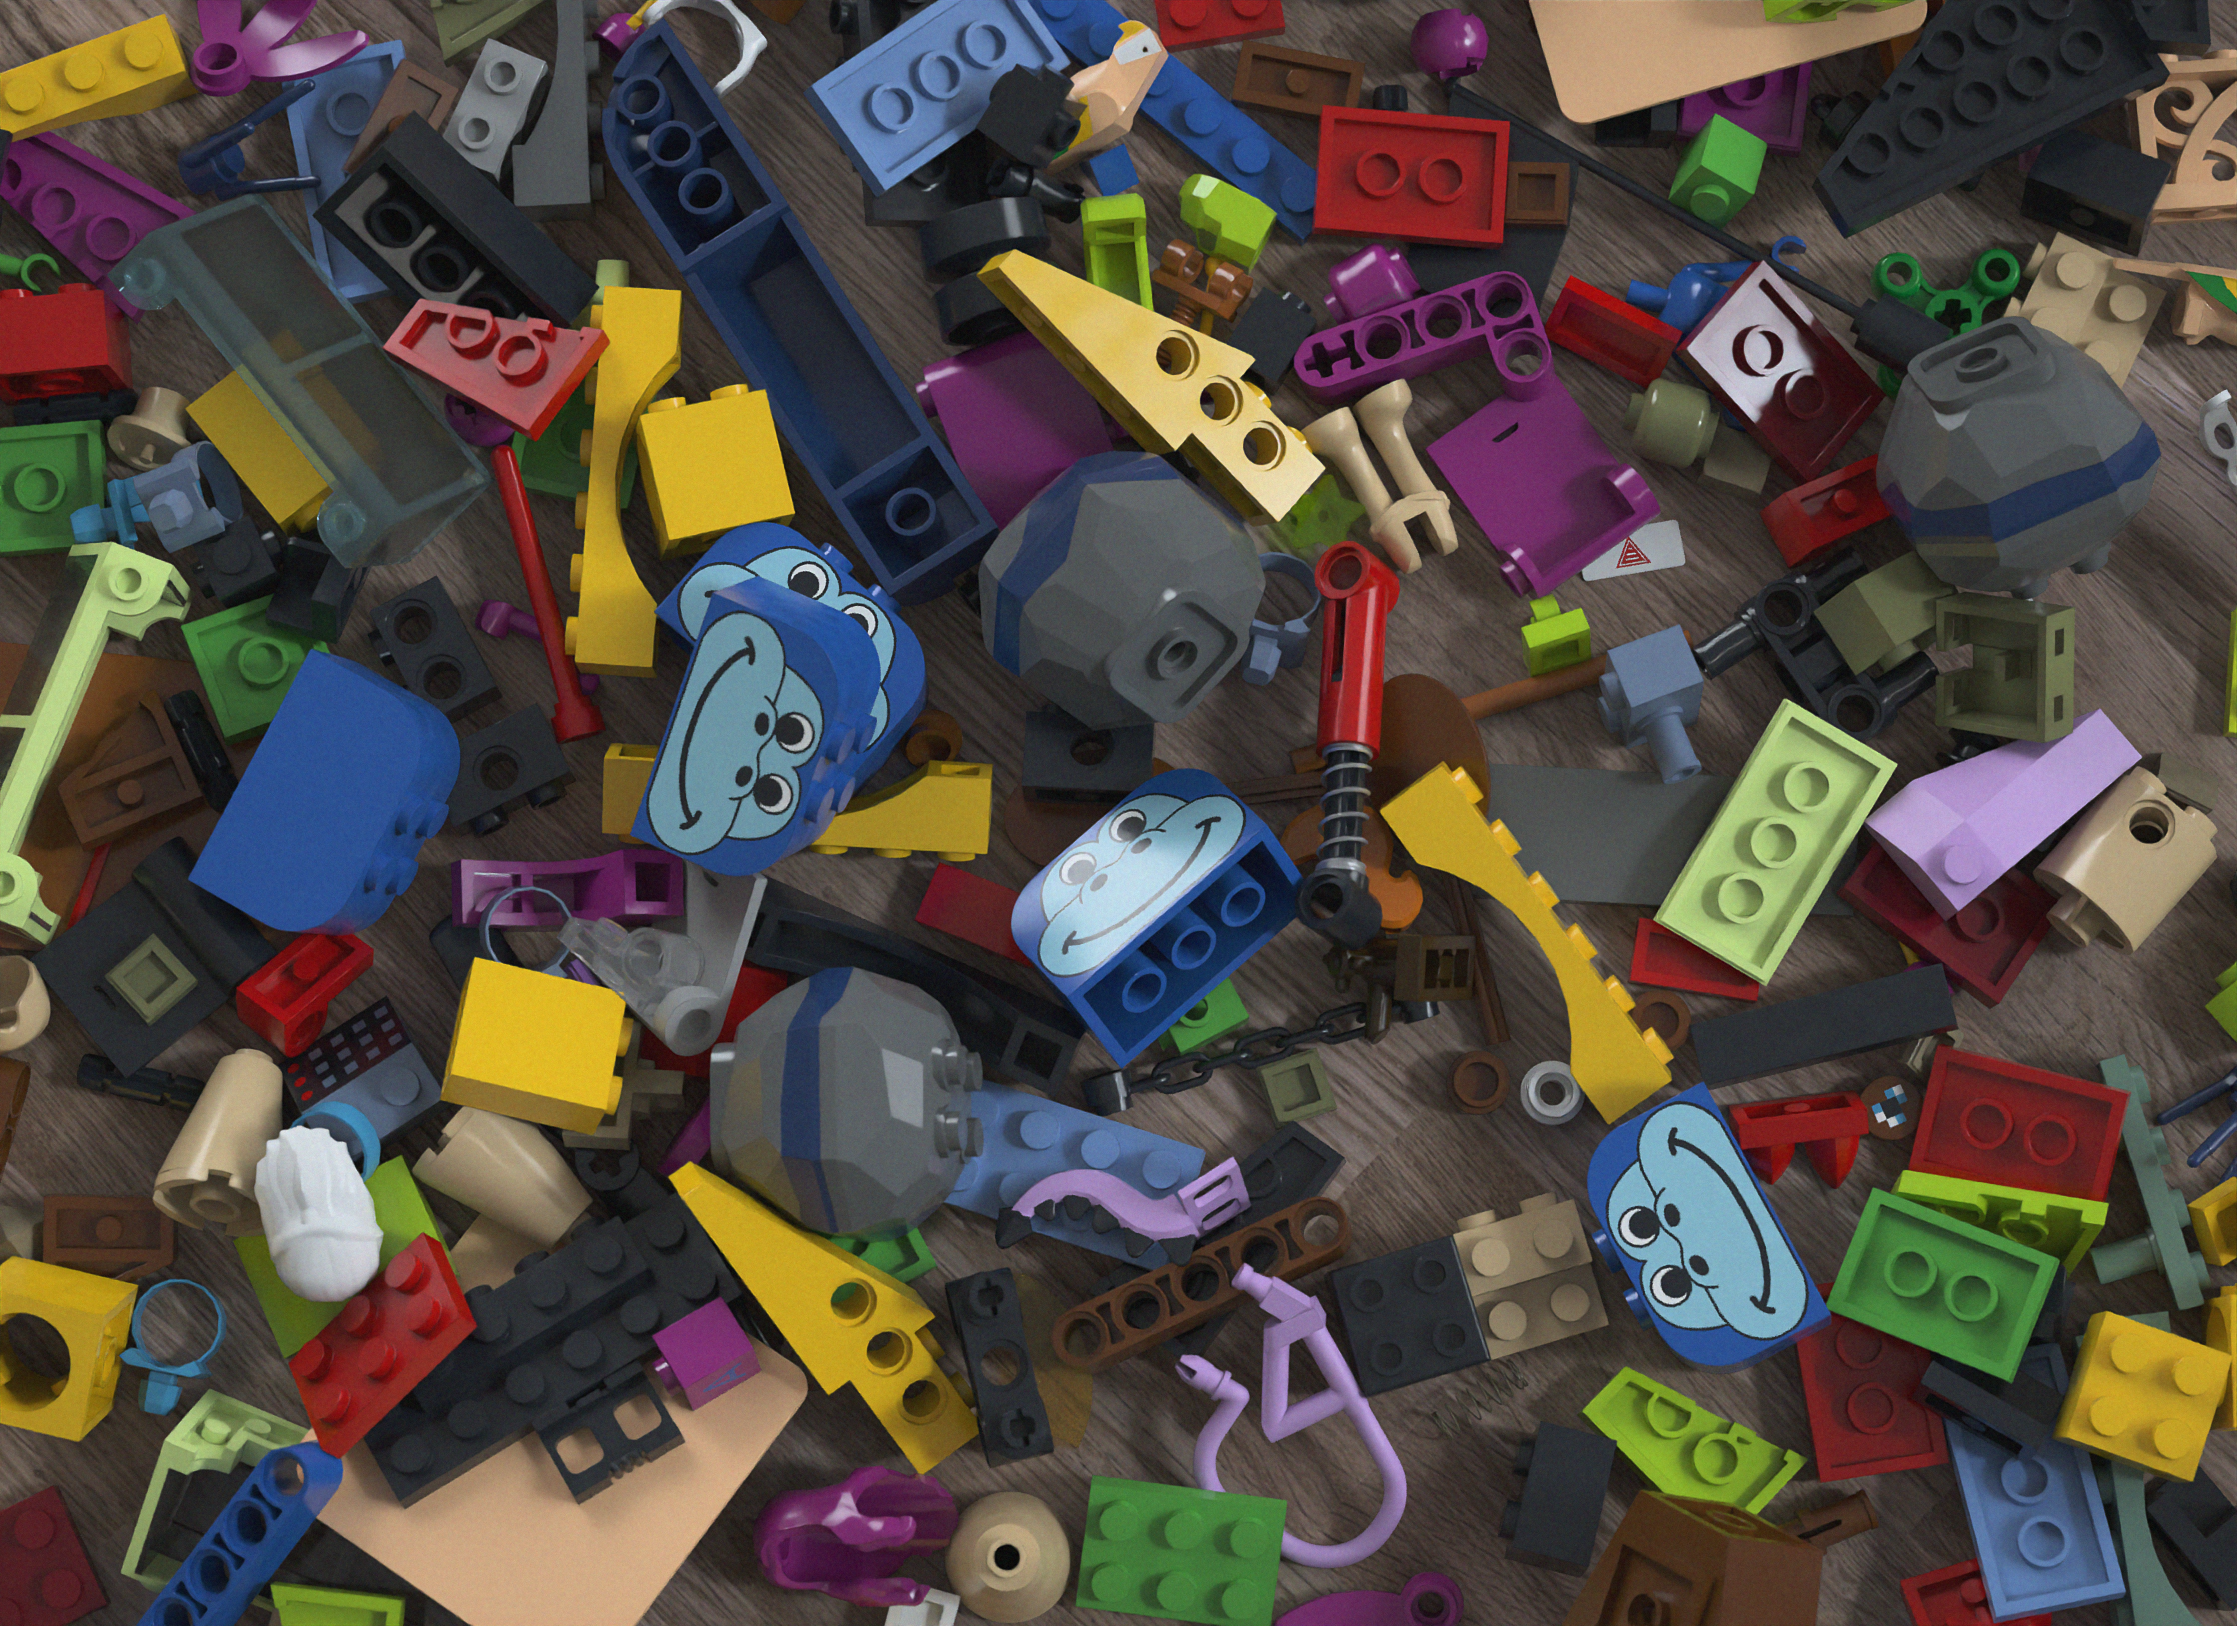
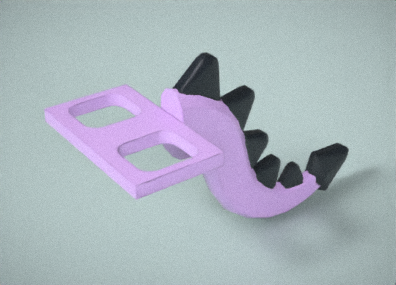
M1233 1157L1179 1190L1177 1193L1181 1204L1173 1193L1165 1198L1152 1200L1120 1178L1103 1171L1072 1169L1054 1173L1039 1180L1026 1190L1013 1207L999 1208L995 1240L999 1249H1008L1032 1235L1033 1230L1030 1218L1033 1215H1037L1045 1221H1053L1056 1216V1203L1063 1202L1067 1216L1072 1221L1080 1220L1093 1206L1095 1208L1092 1219V1229L1094 1232L1100 1235L1122 1228L1128 1256L1138 1258L1157 1242L1176 1266L1184 1267L1190 1262L1196 1239H1200L1249 1208L1251 1202L1238 1163ZM1228 1175L1223 1183L1203 1196L1194 1199L1198 1192L1223 1176ZM1235 1198V1201L1229 1207L1207 1221L1202 1222L1206 1215Z

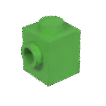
M1715 113L1682 149L1668 200L1722 230L1754 196L1768 143Z
M1229 977L1156 1039L1162 1050L1173 1045L1177 1055L1182 1056L1186 1053L1194 1052L1248 1024L1249 1015Z

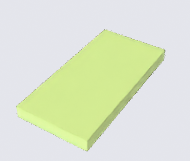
M1783 699L1653 920L1766 986L1898 764L1790 700Z

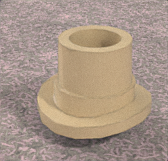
M148 387L144 389L131 415H121L113 419L107 434L110 447L122 461L133 468L145 472L171 463V459L176 451L192 445L187 441L186 436L191 416L185 409L191 403L184 396L170 389L162 387Z

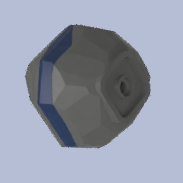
M2018 316L2005 317L1989 322L1929 348L1914 357L1907 366L1909 373L1902 381L1881 444L1876 465L1877 488L1884 507L1921 558L1939 579L1970 590L1988 592L2008 591L2011 592L2013 598L2026 600L2046 591L2049 586L2047 579L2050 578V575L2066 567H2070L2071 571L2075 574H2088L2102 568L2108 561L2107 554L2112 547L2110 541L2118 537L2148 503L2161 460V451L2154 431L2103 366L2091 356L2053 332L2034 326L2029 320Z
M1109 451L1080 458L1044 488L1004 528L982 559L978 571L985 649L999 664L1093 731L1160 722L1164 724L1175 723L1189 715L1233 668L1247 650L1250 640L1249 629L1266 587L1265 577L1254 541L1245 527L1228 510L1162 457L1151 452Z
M855 967L824 969L776 994L737 1026L733 1042L715 1044L710 1063L711 1153L715 1169L719 1174L733 1178L743 1188L799 1226L864 1243L889 1242L907 1235L943 1204L954 1190L965 1164H969L971 1157H980L982 1155L984 1145L983 1127L979 1117L972 1118L971 1092H978L982 1087L983 1071L980 1055L978 1052L968 1053V1049L960 1043L959 1035L950 1014L939 1001L919 987Z

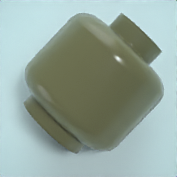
M1658 378L1648 385L1644 395L1632 392L1624 415L1622 429L1633 432L1631 447L1636 455L1677 468H1686L1694 462L1696 457L1706 459L1714 438L1720 411L1711 409V397L1706 391L1664 378Z

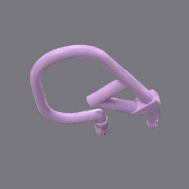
M1244 1263L1236 1273L1231 1285L1239 1291L1244 1289L1259 1302V1307L1274 1315L1265 1322L1263 1333L1261 1424L1267 1438L1271 1443H1274L1344 1410L1376 1463L1384 1484V1498L1380 1511L1369 1527L1359 1536L1345 1543L1323 1546L1307 1543L1284 1531L1280 1555L1295 1563L1313 1568H1339L1352 1565L1376 1552L1387 1541L1398 1525L1404 1512L1407 1498V1483L1403 1467L1371 1411L1368 1400L1365 1398L1363 1391L1325 1326L1326 1313L1316 1295L1309 1297L1275 1276L1270 1279L1253 1272L1254 1268ZM1303 1338L1330 1387L1288 1406L1289 1345ZM1181 1355L1180 1362L1177 1361L1175 1364V1369L1182 1381L1197 1390L1209 1394V1399L1214 1402L1218 1399L1222 1400L1197 1439L1193 1455L1195 1481L1198 1489L1226 1492L1217 1476L1216 1455L1224 1436L1248 1403L1249 1392L1244 1386L1232 1380L1231 1373L1227 1370L1220 1371L1212 1363L1198 1355Z

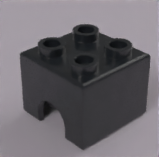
M1453 1234L1331 1270L1323 1276L1353 1376L1366 1399L1482 1365L1492 1360Z

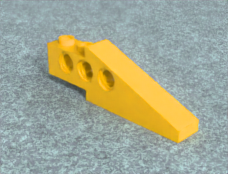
M1016 249L992 257L976 275L1147 452L1160 455L1178 449L1252 527L1278 523L1324 471L1325 467L1312 454L1313 451L1307 437L1297 429L1285 426L1270 410L1272 405L1269 398L1261 389L1250 382H1243L1240 379L1255 361L1251 355ZM1159 344L1167 348L1171 355L1172 365L1168 374L1157 363L1156 353ZM1203 389L1209 392L1214 400L1215 410L1211 419L1201 409L1200 395ZM1247 434L1253 438L1257 445L1258 453L1254 463L1248 460L1243 449L1244 438Z
M691 1161L669 1176L681 1198L827 1395H830L850 1380L918 1473L925 1474L979 1434L976 1417L971 1411L975 1407L972 1390L959 1371H956L947 1378L936 1363L946 1353L925 1326L935 1316L916 1290L810 1229L799 1226L782 1213ZM845 1283H857L855 1292L849 1299L842 1302H831V1297L839 1286ZM881 1332H892L890 1341L883 1348L874 1351L867 1350L869 1341L875 1335ZM918 1380H927L925 1389L918 1396L908 1399L902 1398L905 1389L910 1384Z

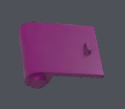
M1027 328L924 366L922 371L925 380L914 384L927 419L939 415L960 471L997 524L1000 532L1044 489L1042 487L1049 485L1080 458L1114 451L1096 399Z

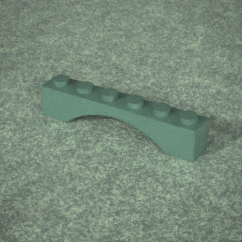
M2168 1311L2124 1316L2171 1333ZM2089 1321L2078 1323L2079 1336L2072 1337L2071 1351L2074 1366ZM2097 1455L2098 1466H2092L2102 1505L2105 1507L2109 1531L2126 1590L2123 1598L2109 1601L2112 1626H2202L2192 1616L2171 1587L2154 1551L2145 1514L2144 1471Z

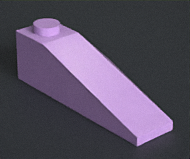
M2097 709L2074 718L2072 734L2047 743L2019 739L1912 780L1865 819L1863 825L1942 918L1947 921L2126 772L2142 756L2101 709Z

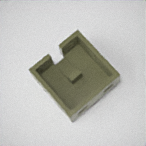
M1966 591L1937 600L1936 651L1946 652L1967 644H1973V667L1963 666L1936 675L1935 725L2040 743H2047L2072 734L2075 607ZM1953 616H1954V637H1953ZM1953 681H1954V702H1953Z

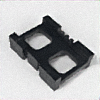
M638 1360L604 1378L603 1381L607 1388L602 1391L597 1389L576 1402L577 1405L569 1409L567 1403L563 1402L531 1421L578 1505L612 1486L613 1483L610 1478L621 1479L624 1475V1470L627 1473H631L634 1470V1464L638 1467L643 1466L644 1458L648 1457L650 1462H653L685 1443L682 1433L676 1423H674ZM646 1395L651 1399L661 1416V1423L657 1428L635 1440L629 1439L617 1422L615 1411L619 1406L636 1396ZM586 1428L593 1432L603 1449L604 1455L598 1463L581 1473L574 1474L567 1469L557 1452V1446L563 1439L580 1429Z

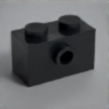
M1544 1421L1539 1423L1532 1434V1438L1521 1436L1512 1469L1513 1475L1522 1477L1517 1501L1506 1500L1498 1529V1537L1508 1539L1505 1559L1580 1578L1585 1573L1591 1561L1617 1440Z

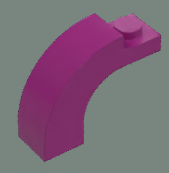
M621 849L599 857L567 861L524 862L460 859L451 863L452 927L478 928L482 912L493 896L508 887L529 885L548 890L561 899L572 916L573 931L645 925L684 915L682 858L665 850ZM536 890L515 892L502 900L492 913L489 928H502V932L564 931L562 915L554 901Z

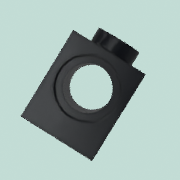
M1263 286L1226 342L1227 345L1245 352L1255 359L1254 363L1246 370L1242 377L1273 397L1294 367V356L1303 340L1315 334L1317 320L1309 315L1312 309L1306 302L1286 290H1280L1278 294H1275Z

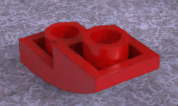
M939 862L914 921L929 930L977 946L986 954L1037 972L1018 947L1012 935V912L1020 893Z

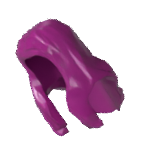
M883 1465L856 1467L845 1480L836 1485L826 1486L821 1489L782 1490L766 1502L755 1519L753 1526L752 1542L755 1546L754 1553L757 1557V1569L772 1586L783 1590H814L836 1599L851 1602L860 1607L898 1605L916 1607L923 1602L931 1589L930 1586L919 1585L912 1578L890 1577L903 1565L906 1558L914 1555L929 1557L933 1550H941L949 1546L951 1535L958 1525L959 1509L953 1503L954 1498L947 1489L940 1486L936 1478L917 1472L907 1476L896 1470L885 1468Z

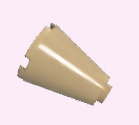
M239 1049L235 1054L226 1055L219 1060L154 1180L153 1191L155 1192L153 1202L168 1217L199 1230L204 1229L206 1220L225 1223L227 1225L224 1235L243 1237L265 1234L260 1206L254 1191L257 1163L266 1156L267 1141L278 1139L279 1132L283 1130V1074L273 1064V1060L269 1055L254 1049Z
M463 1106L441 1131L443 1135L437 1142L439 1147L434 1152L428 1147L411 1172L422 1183L549 1250H552L559 1242H562L565 1246L571 1244L570 1235L572 1231L582 1222L593 1218L586 1212L593 1204V1199L536 1122Z
M999 1492L975 1501L958 1517V1525L951 1535L950 1545L945 1547V1569L953 1591L956 1595L961 1596L960 1601L971 1611L995 1622L1018 1623L1028 1621L1048 1611L1066 1591L1074 1569V1545L1066 1523L1049 1504L1026 1493ZM1010 1544L1018 1549L1020 1562L1015 1569L1010 1571L1001 1570L995 1564V1551L1001 1545Z

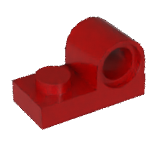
M1877 453L1783 493L1759 513L1789 570L1814 560L1855 534L1892 519V516L1883 505L1877 488Z
M303 933L236 988L238 1019L284 1055L290 1058L300 1055L321 1033L326 1023L328 1002L373 965L374 949L354 934L332 936Z

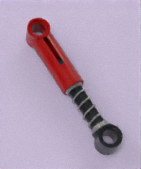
M1342 541L1332 545L1323 553L1314 573L1315 585L1325 597L1316 754L1328 764V769L1321 775L1320 779L1323 786L1327 788L1326 794L1319 801V806L1325 812V818L1318 824L1317 828L1324 837V840L1316 851L1320 859L1315 867L1316 871L1304 879L1297 890L1294 904L1296 915L1302 924L1339 949L1353 951L1364 947L1373 940L1380 929L1383 917L1380 902L1374 894L1369 892L1370 879L1366 876L1367 872L1365 871L1367 866L1361 861V847L1368 844V841L1362 838L1363 822L1370 818L1367 814L1363 813L1364 798L1371 794L1369 790L1365 789V774L1372 771V768L1366 763L1377 759L1380 753L1387 614L1391 612L1398 601L1400 584L1399 578L1394 571L1363 545L1355 541Z

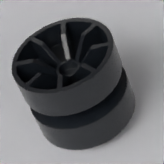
M1008 197L973 204L930 221L914 234L913 240L924 279L933 284H947L931 298L941 340L944 344L950 346L980 345L1026 328L976 275L992 257L1016 249L1037 259L1050 249L1052 241L1039 200L1030 197ZM1040 260L1059 269V265L1054 261Z

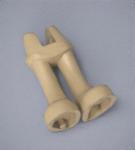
M1399 379L1371 392L1358 401L1352 410L1392 474L1403 496L1402 499L1393 502L1362 445L1355 418L1349 407L1338 409L1321 417L1301 430V433L1307 437L1313 453L1330 458L1341 471L1361 503L1371 525L1368 533L1372 541L1380 544L1396 566L1406 575L1420 569L1422 563L1404 522L1417 516L1431 544L1440 556H1446L1454 552L1458 548V541L1448 512L1450 500L1447 499L1444 491H1439L1435 488L1418 461L1403 426V417L1412 403V394L1405 379Z

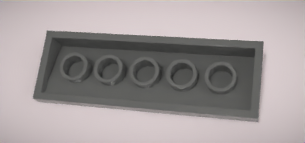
M1489 763L1491 801L1487 821L1490 824L1499 818L1503 821L1522 848V850L1513 855L1528 876L1538 870L1559 898V903L1660 909L1737 777L1694 775L1682 782L1664 784L1662 773ZM1858 832L1807 917L1850 919L1853 916L1854 907L1837 895L1836 892L1856 865ZM1470 883L1474 899L1497 900L1484 889Z

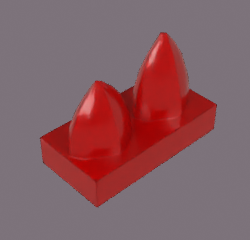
M1855 1090L1728 1105L1730 1131L1753 1173L1768 1185H1773L1789 1166L1795 1152V1144L1804 1142L1806 1154L1814 1170L1832 1189H1838L1854 1165L1859 1148L1860 1135L1869 1134L1867 1108Z

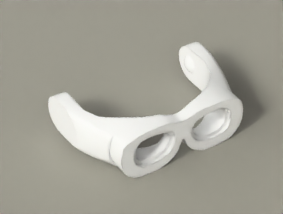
M732 0L656 1L642 16V19L648 25L659 20L669 10L681 6L708 11L726 19L730 23L738 42L740 63L733 72L719 81L714 87L713 92L719 100L742 83L750 72L758 54L767 47L766 38L752 21L735 6Z
M2224 390L2208 400L2200 408L2198 436L2207 453L2217 459H2225L2227 461V483L2237 495V425L2227 408V402L2232 397L2227 390ZM2215 428H2225L2233 442L2232 448L2224 449L2218 444L2214 435Z

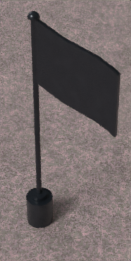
M1451 76L1444 81L1442 92L1450 100L1447 116L1510 121L1508 162L1570 164L1567 230L1504 228L1503 244L1499 250L1410 242L1407 262L1423 291L1433 294L1494 272L1508 271L1516 273L1525 279L1531 289L1540 315L1542 301L1569 231L1581 166L1754 263L1764 260L1783 280L1854 319L1850 332L1858 336L1854 349L1904 377L1909 373L1907 366L1914 357L1952 338L1953 330L1888 293H1885L1878 302L1868 298L1861 308L1463 87L1460 85V77ZM1500 299L1493 304L1489 313L1495 317L1508 318L1516 314L1522 304L1516 299Z

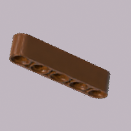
M1315 1196L1304 1199L1192 1252L1187 1266L1178 1267L1173 1262H1170L1068 1310L1057 1319L1053 1326L1051 1335L1053 1350L1069 1368L1077 1373L1090 1375L1104 1371L1255 1300L1244 1289L1239 1291L1231 1284L1236 1273L1245 1263L1248 1251L1256 1244L1270 1243L1276 1246L1279 1251L1278 1261L1274 1268L1268 1272L1261 1273V1275L1270 1279L1275 1276L1287 1284L1336 1262L1346 1254L1352 1242L1353 1233L1347 1215L1337 1202L1328 1197ZM1316 1216H1330L1337 1220L1339 1225L1335 1238L1328 1244L1321 1246L1312 1245L1305 1241L1304 1230L1307 1223ZM1203 1270L1216 1273L1220 1282L1219 1288L1213 1297L1201 1302L1193 1301L1187 1297L1186 1287L1191 1276ZM1143 1298H1151L1158 1301L1160 1313L1152 1326L1145 1329H1134L1129 1326L1127 1320L1128 1310L1133 1303ZM1087 1325L1098 1328L1101 1338L1095 1352L1086 1357H1075L1070 1354L1069 1339L1075 1330Z

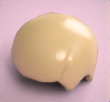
M22 955L0 956V1056L14 1053L39 1037L48 1025L50 1017L51 998L47 985L35 965Z

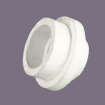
M1545 1061L1535 1065L1524 1076L1520 1086V1100L1524 1110L1532 1119L1544 1125H1560L1568 1122L1580 1111L1584 1102L1585 1092L1571 1075L1570 1066L1560 1061ZM1554 1082L1562 1088L1563 1099L1560 1104L1548 1105L1541 1099L1540 1088L1544 1083Z

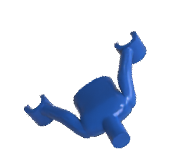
M1788 235L1776 241L1770 254L1767 256L1785 265L1779 259V252L1791 251L1795 254H1803L1806 251V245L1802 239ZM1745 259L1724 263L1697 262L1687 264L1681 272L1673 277L1667 289L1632 279L1625 303L1659 313V320L1683 331L1674 349L1675 351L1730 289V287L1719 283L1736 281L1753 262ZM1785 265L1786 267L1794 270L1797 273L1800 272V270L1795 266ZM1673 351L1671 356L1718 400V398L1707 388V386ZM1724 406L1722 411L1724 423L1729 428L1741 432L1746 431L1741 423Z

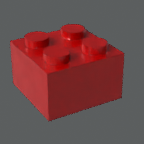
M72 283L58 287V294L33 296L32 291L25 289L0 291V398L8 406L14 405L15 401L23 398L40 397L41 401L48 402L49 396L100 391V395L108 396L109 390L133 389L129 322L104 290H97V287L93 284Z

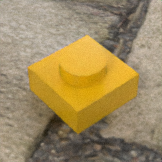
M2233 1176L2187 1205L2205 1263L2224 1266L2237 1258V1177Z

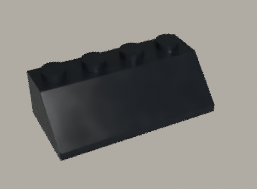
M415 110L375 147L312 215L411 309L421 298L490 310L494 317L523 322H527L528 317L551 321L554 327L568 329L600 288Z

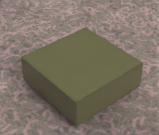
M154 933L104 976L106 981L149 1027L198 985L196 978Z
M1317 1048L1255 1069L1276 1130L1284 1128L1292 1120L1299 1123L1337 1110V1105Z

